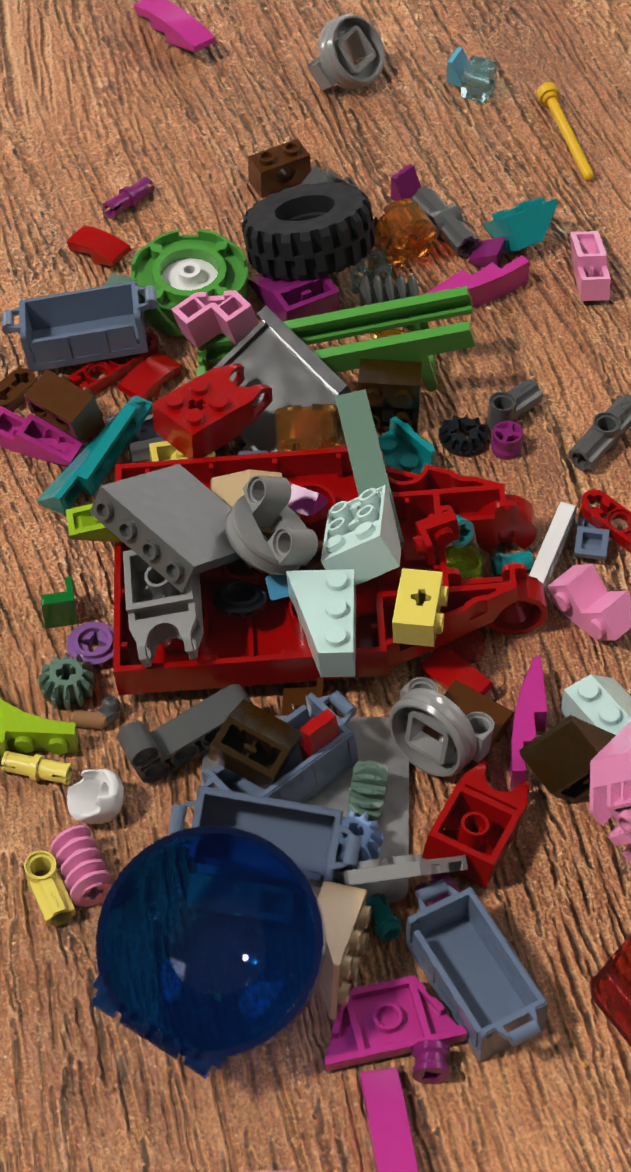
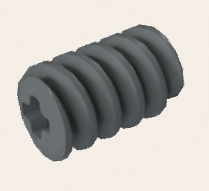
M391 275L386 276L384 284H382L379 276L374 277L372 284H370L367 276H363L359 287L360 306L419 295V283H417L414 275H410L407 283H405L402 275H398L395 284Z

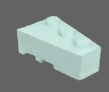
M354 569L286 571L289 597L297 612L301 628H303L308 646L320 677H355L356 587Z

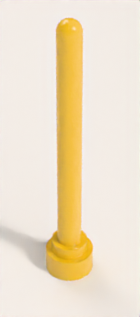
M552 82L542 84L536 91L540 103L550 109L583 178L587 181L592 180L594 173L558 103L560 92L557 86Z

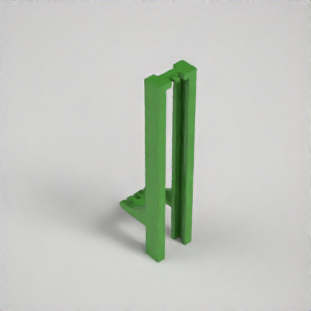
M468 286L283 321L306 345L405 327L410 331L409 333L314 350L313 352L334 373L359 369L360 358L422 362L421 378L427 391H435L437 389L436 354L475 347V335L471 331L470 321L430 328L428 323L473 314V304ZM223 333L218 334L197 349L199 355L197 361L200 366L197 367L196 377L208 372V364L220 362L236 346Z

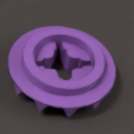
M88 622L79 625L68 636V655L74 658L80 654L83 662L90 661L91 665L98 664L103 667L106 661H113L114 628L102 622ZM95 638H97L99 646L93 652H90L88 646H91L95 642Z

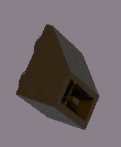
M360 358L358 391L366 389L376 430L389 431L390 419L396 416L403 423L409 424L414 432L418 433L422 362Z
M243 699L228 715L211 743L209 759L265 790L278 780L298 743L301 741L302 734L299 729Z
M569 715L561 719L542 735L535 737L532 742L520 749L519 752L520 756L551 795L575 804L590 794V761L616 735Z

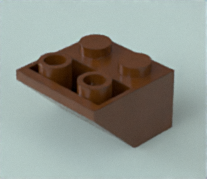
M46 369L24 395L31 413L77 440L96 436L106 426L103 420V413L96 402V395L86 387H77L68 377L61 373L56 375Z

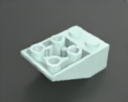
M386 485L377 489H367L359 497L348 502H338L328 510L321 563L326 570L354 569L356 586L400 567L401 546Z

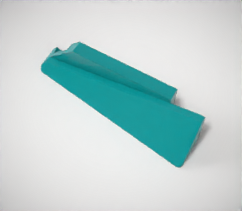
M137 395L132 397L37 499V502L66 516V509H71L82 492L93 496L152 410L153 402Z

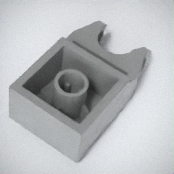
M133 550L123 551L125 599L129 630L137 643L139 660L143 667H152V661L159 644L170 638L183 640L185 652L188 653L189 659H197L198 648L204 633L200 574L193 575L186 592L181 593Z

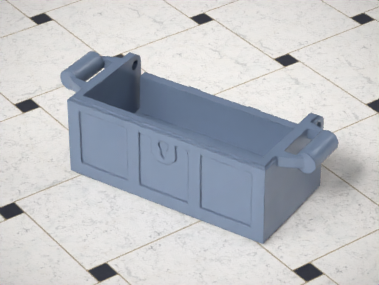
M137 281L20 300L19 307L3 311L2 330L6 334L12 332L20 333L29 370L33 372L147 353L148 344L144 311L157 307L156 288L154 286L138 287ZM141 294L145 296V303L141 301ZM19 315V325H14V316Z
M339 691L317 698L312 692L305 696L307 706L303 704L282 721L300 730L310 719L318 716L326 709H329L336 715L326 705L331 702L344 715L341 719L336 715L339 736L305 761L302 759L298 745L278 780L265 790L221 765L212 771L207 767L201 772L204 786L298 803L306 802L358 762L355 735L347 726L351 718L356 714L357 708Z
M200 785L196 800L185 802L181 805L173 804L168 833L176 834L181 840L188 843L186 859L193 860L194 858L228 864L234 867H246L281 875L321 880L323 882H332L334 869L342 868L349 864L357 865L362 836L354 835L350 830L342 826L343 810ZM187 807H195L190 836H184L183 830ZM340 833H346L347 838L343 862H335Z
M440 879L416 890L419 912L407 918L406 946L454 1022L458 1026L462 1024L466 1029V1041L479 1062L539 1035L545 1028L548 1002L472 887L458 892L447 885L443 879ZM447 892L450 895L428 907L424 904Z

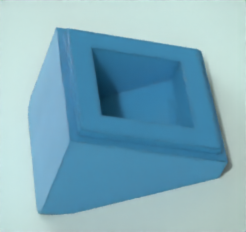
M286 575L266 576L265 581L271 600L289 597Z

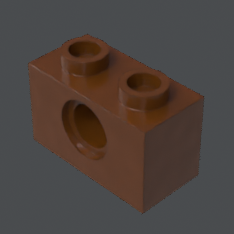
M298 139L248 156L249 183L261 198L272 193H278L283 189L300 185L311 172L310 154Z

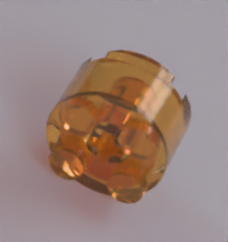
M409 198L396 200L382 209L385 214L379 220L377 217L373 219L376 231L375 242L395 268L402 267L408 260L416 257L426 258L432 253V244L435 241L437 229L417 201L415 203Z
M312 404V407L294 405L275 410L277 452L340 447L336 405Z

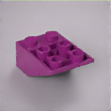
M265 274L249 277V285L259 299L282 322L339 311V290L328 276L314 277L308 280L291 279L290 281L268 278Z

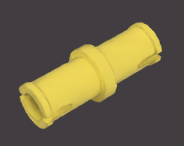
M7 750L1 761V765H6L1 767L2 772L29 776L31 781L36 782L43 779L69 785L74 772L71 771L74 768L72 763L48 760L41 754L29 756Z

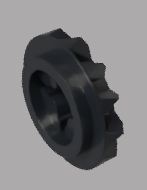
M454 414L451 420L444 419L442 427L439 428V441L446 450L459 455H470L480 451L488 440L487 426L480 423L479 417L470 419L468 414L464 418H459ZM459 429L469 433L468 439L462 433H458Z
M245 581L223 584L213 594V605L217 607L218 613H227L229 618L240 616L243 619L246 615L254 617L258 611L265 610L267 602L266 592L260 586Z

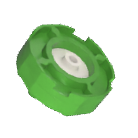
M198 229V235L179 236V230L170 231L153 239L138 250L133 258L131 281H137L138 287L154 286L156 288L157 307L144 311L145 321L166 335L185 337L171 309L196 292H207L208 296L223 295L224 291L236 290L244 299L249 300V275L246 256L239 246L219 233ZM141 294V301L145 303V296Z

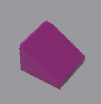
M412 164L407 165L391 177L390 198L403 207H408L412 204V197L417 193L418 189L422 188Z
M499 237L478 241V246L472 252L468 263L486 267L493 262L498 266L505 253L506 238Z
M292 484L291 498L286 506L294 512L313 516L327 505L328 499L318 492Z

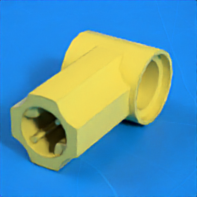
M40 850L31 853L24 863L28 888L33 892L47 926L57 927L65 924L76 915V911L58 872L56 859L47 851ZM40 870L49 871V873L44 876L34 875L36 872Z

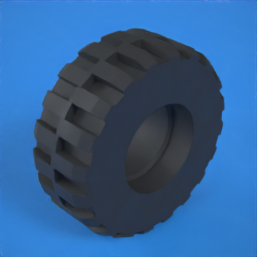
M321 182L318 184H304L294 188L283 189L278 193H272L266 196L265 199L254 203L253 207L247 210L242 222V231L249 263L261 275L265 274L268 278L272 279L279 278L288 281L291 279L308 280L309 278H320L331 273L341 272L351 265L358 264L362 258H366L376 241V231L369 198L362 190H358L352 185H344V183Z

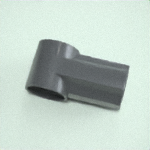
M529 379L528 381H522L507 392L501 391L492 394L489 399L487 414L488 427L493 430V427L501 421L514 422L515 419L542 401L543 393L540 391L538 384Z

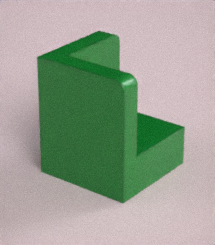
M71 576L65 577L67 592L41 595L45 629L78 624Z

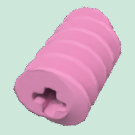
M87 825L72 826L56 836L50 847L51 854L56 859L57 868L60 869L61 877L65 881L66 889L70 892L71 901L81 907H91L101 903L115 889L112 884H109L111 875L105 870V861L100 859L101 852L95 848L96 841L91 837V830Z

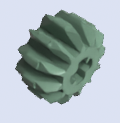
M66 652L63 659L52 656L51 664H43L42 674L39 675L38 683L45 702L51 701L55 709L64 704L65 708L69 711L72 704L76 703L82 707L84 699H92L93 689L96 688L95 685L97 683L90 661L83 662L80 654L71 659Z
M358 760L353 768L347 806L348 813L352 809L355 817H360L366 812L371 820H378L382 816L389 775L387 765L379 764L377 761L367 760L366 762Z

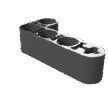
M232 684L151 732L148 731L143 722H131L120 729L117 734V740L140 779L144 783H152L210 750L211 743L228 715L243 699L250 703L252 701L240 684Z

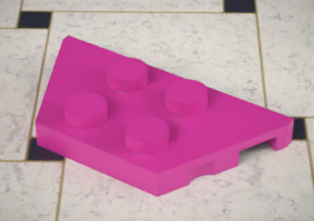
M414 975L352 988L347 1006L340 1005L337 1017L334 1020L331 1040L325 1056V1070L331 1071L412 1053L413 1045L423 1040H439L447 1044L466 1041L467 1032L462 1024L458 1026L446 1014L445 1007L436 997H432L427 993L426 987Z

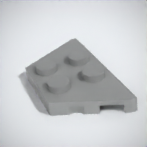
M410 854L393 857L394 864L388 865L387 859L357 862L358 869L333 873L332 882L352 886L468 870L466 855L423 860L422 854Z

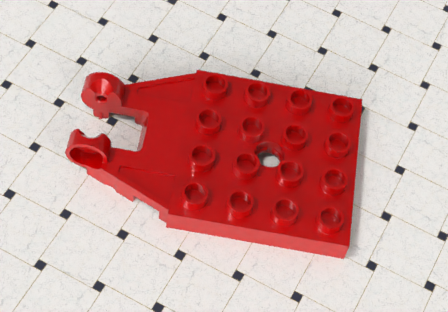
M347 447L115 464V482L180 464L209 489H211L212 478L249 469L282 473V477L286 478L290 485L294 484L327 497V505L313 516L300 514V519L307 529H312L316 533L318 541L324 540L328 510L338 502H348L359 497ZM425 464L420 475L385 466L405 548L401 549L400 567L355 586V677L321 678L331 680L388 675V669L485 625H488L496 632L509 635L528 633L539 628L548 616L545 589L543 583L537 578L527 575L525 564L511 562V564L504 565L502 567V576L461 579V571L459 569L447 566L445 546L433 548L435 564L429 565L424 555L419 556L413 543V537L417 536L415 522L453 509L455 515H460L473 523L477 543L484 551L490 552L501 542H513L524 550L535 541L537 535L532 504L523 497L506 495L504 484L475 476H462L454 471ZM114 542L113 674L118 695L223 688L232 684L250 686L317 681V677H320L308 646L303 628H301L297 612L290 597L274 601L270 599L265 578L271 574L260 572L248 577L234 575L237 564L241 563L240 560L199 573L204 633L198 648L197 659H189L188 653L185 652L183 640L170 638L159 644L152 661V667L144 668L139 660L137 643L129 630L128 613L126 611L123 551L132 549L124 542ZM402 568L443 572V586H449L447 607L441 606L440 613H444L442 634L436 633L434 647L393 643L392 620ZM245 581L260 586L266 592L267 602L265 610L258 611L254 617L246 615L243 619L240 616L229 618L227 613H218L217 607L213 605V594L223 584Z

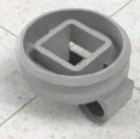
M344 14L329 21L324 26L319 37L320 56L311 61L306 68L321 90L327 89L335 83L346 89L362 88L376 81L382 72L385 58L383 42L375 27L365 18L356 14ZM363 57V59L356 66H354L352 61Z
M260 475L251 477L243 488L245 494L235 502L232 509L226 514L224 525L227 539L234 551L246 563L261 572L271 575H286V571H297L301 565H307L316 554L318 548L317 535L312 529H307L299 516L286 506L290 501L292 493L290 482L286 478ZM259 527L271 528L273 535L268 541H265Z
M418 677L407 683L401 689L400 699L393 705L389 716L391 735L398 749L414 766L428 774L440 777L455 776L472 760L478 763L489 753L495 726L494 720L483 712H472L465 715L455 703L438 693L437 685L428 678ZM427 725L444 736L443 744L421 729Z

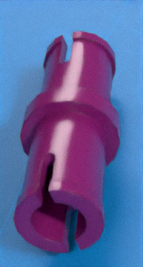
M143 177L132 186H125L120 189L118 195L102 204L103 210L110 207L109 210L104 212L105 215L113 219L126 209L136 207L138 201L155 191L154 186L147 188L153 182L148 177Z

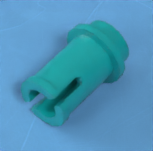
M530 550L503 555L500 552L495 557H491V569L494 576H502V567L511 564V562L523 563L529 571H531L534 565Z
M376 893L366 899V905L371 906L370 916L375 925V935L383 941H391L397 938L401 933L402 922L398 917L394 916L387 902L386 895Z

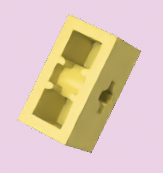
M402 568L392 620L393 643L434 647L436 633L442 634L444 627V613H440L441 606L447 607L449 586H443V572Z

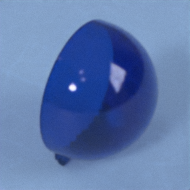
M199 826L171 833L155 841L138 853L123 868L112 884L103 903L96 933V958L99 975L92 985L98 991L94 995L91 1004L113 1019L120 1012L122 1016L119 1023L143 1039L148 1040L174 1059L178 1060L180 1056H184L183 1065L206 1079L214 1067L222 1070L229 1058L248 1054L276 1040L300 1018L312 1000L323 973L327 944L323 912L312 885L299 866L283 850L259 835L242 829L227 826Z

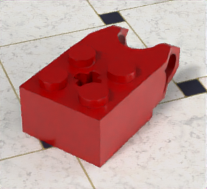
M232 363L213 368L152 403L154 431L188 459L203 458L242 435V429L256 421L273 401L272 388L268 385L239 387L245 380L243 373L245 367L241 364ZM237 371L235 379L231 382V374ZM262 393H264V397L261 400V402L257 405H253L255 401L259 398V396Z
M481 760L474 768L466 772L459 783L456 784L428 833L422 856L424 859L429 860L466 855L468 870L455 871L453 873L487 888L521 825L527 807V796L532 783L524 780L513 790L504 792L495 790L489 786L485 779L486 768L489 762Z

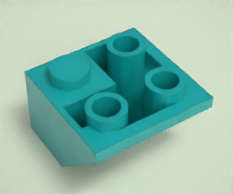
M544 196L533 200L529 199L516 204V207L491 214L493 219L483 224L493 238H506V253L518 251L543 241L558 203L556 198L545 201Z

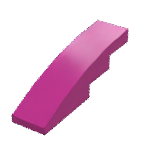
M142 0L133 5L136 15L148 18L151 28L165 33L167 42L196 52L216 42L215 36L198 20L168 0Z
M521 255L502 268H499L492 262L472 276L465 270H462L427 293L468 286L473 308L500 298L528 283L530 261Z
M0 406V447L39 460L69 466L84 444L83 440H77L31 413L25 419Z
M535 656L522 683L515 709L509 757L510 790L515 789L526 778V762L520 756L519 750L537 737L536 731H545L547 704L541 656Z
M397 1067L360 1072V1084L366 1108V1119L372 1145L375 1172H418Z

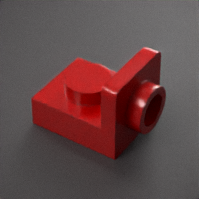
M453 509L415 522L417 536L413 537V543L419 556L424 555L429 565L435 564L433 548L445 546L452 541L460 539L458 520Z

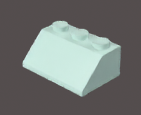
M590 674L564 689L560 713L564 718L572 715L617 735L631 721V696L614 678Z

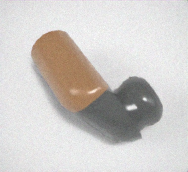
M107 696L101 702L102 707L95 712L74 710L72 722L76 723L77 727L102 729L119 718L121 713L120 701L117 697Z

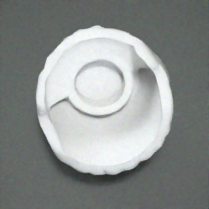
M106 768L82 771V780L68 787L67 805L70 816L77 822L86 824L110 822L119 814L123 806L124 787L121 779L115 772Z

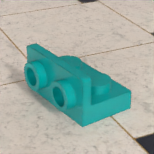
M396 416L391 418L389 431L378 438L381 452L384 454L385 466L419 475L423 471L425 464L435 466L436 450L434 446L416 434L409 424L403 423Z

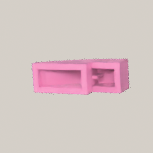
M599 231L570 232L573 268L580 301L610 300L611 278L607 269V254Z

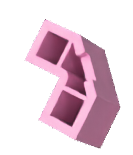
M236 290L224 291V294L219 296H208L207 292H196L171 309L182 334L197 349L221 332L237 345L259 324L252 305Z
M593 564L573 565L547 586L553 596V603L562 614L596 641L617 640L631 629V596L629 592L607 591Z

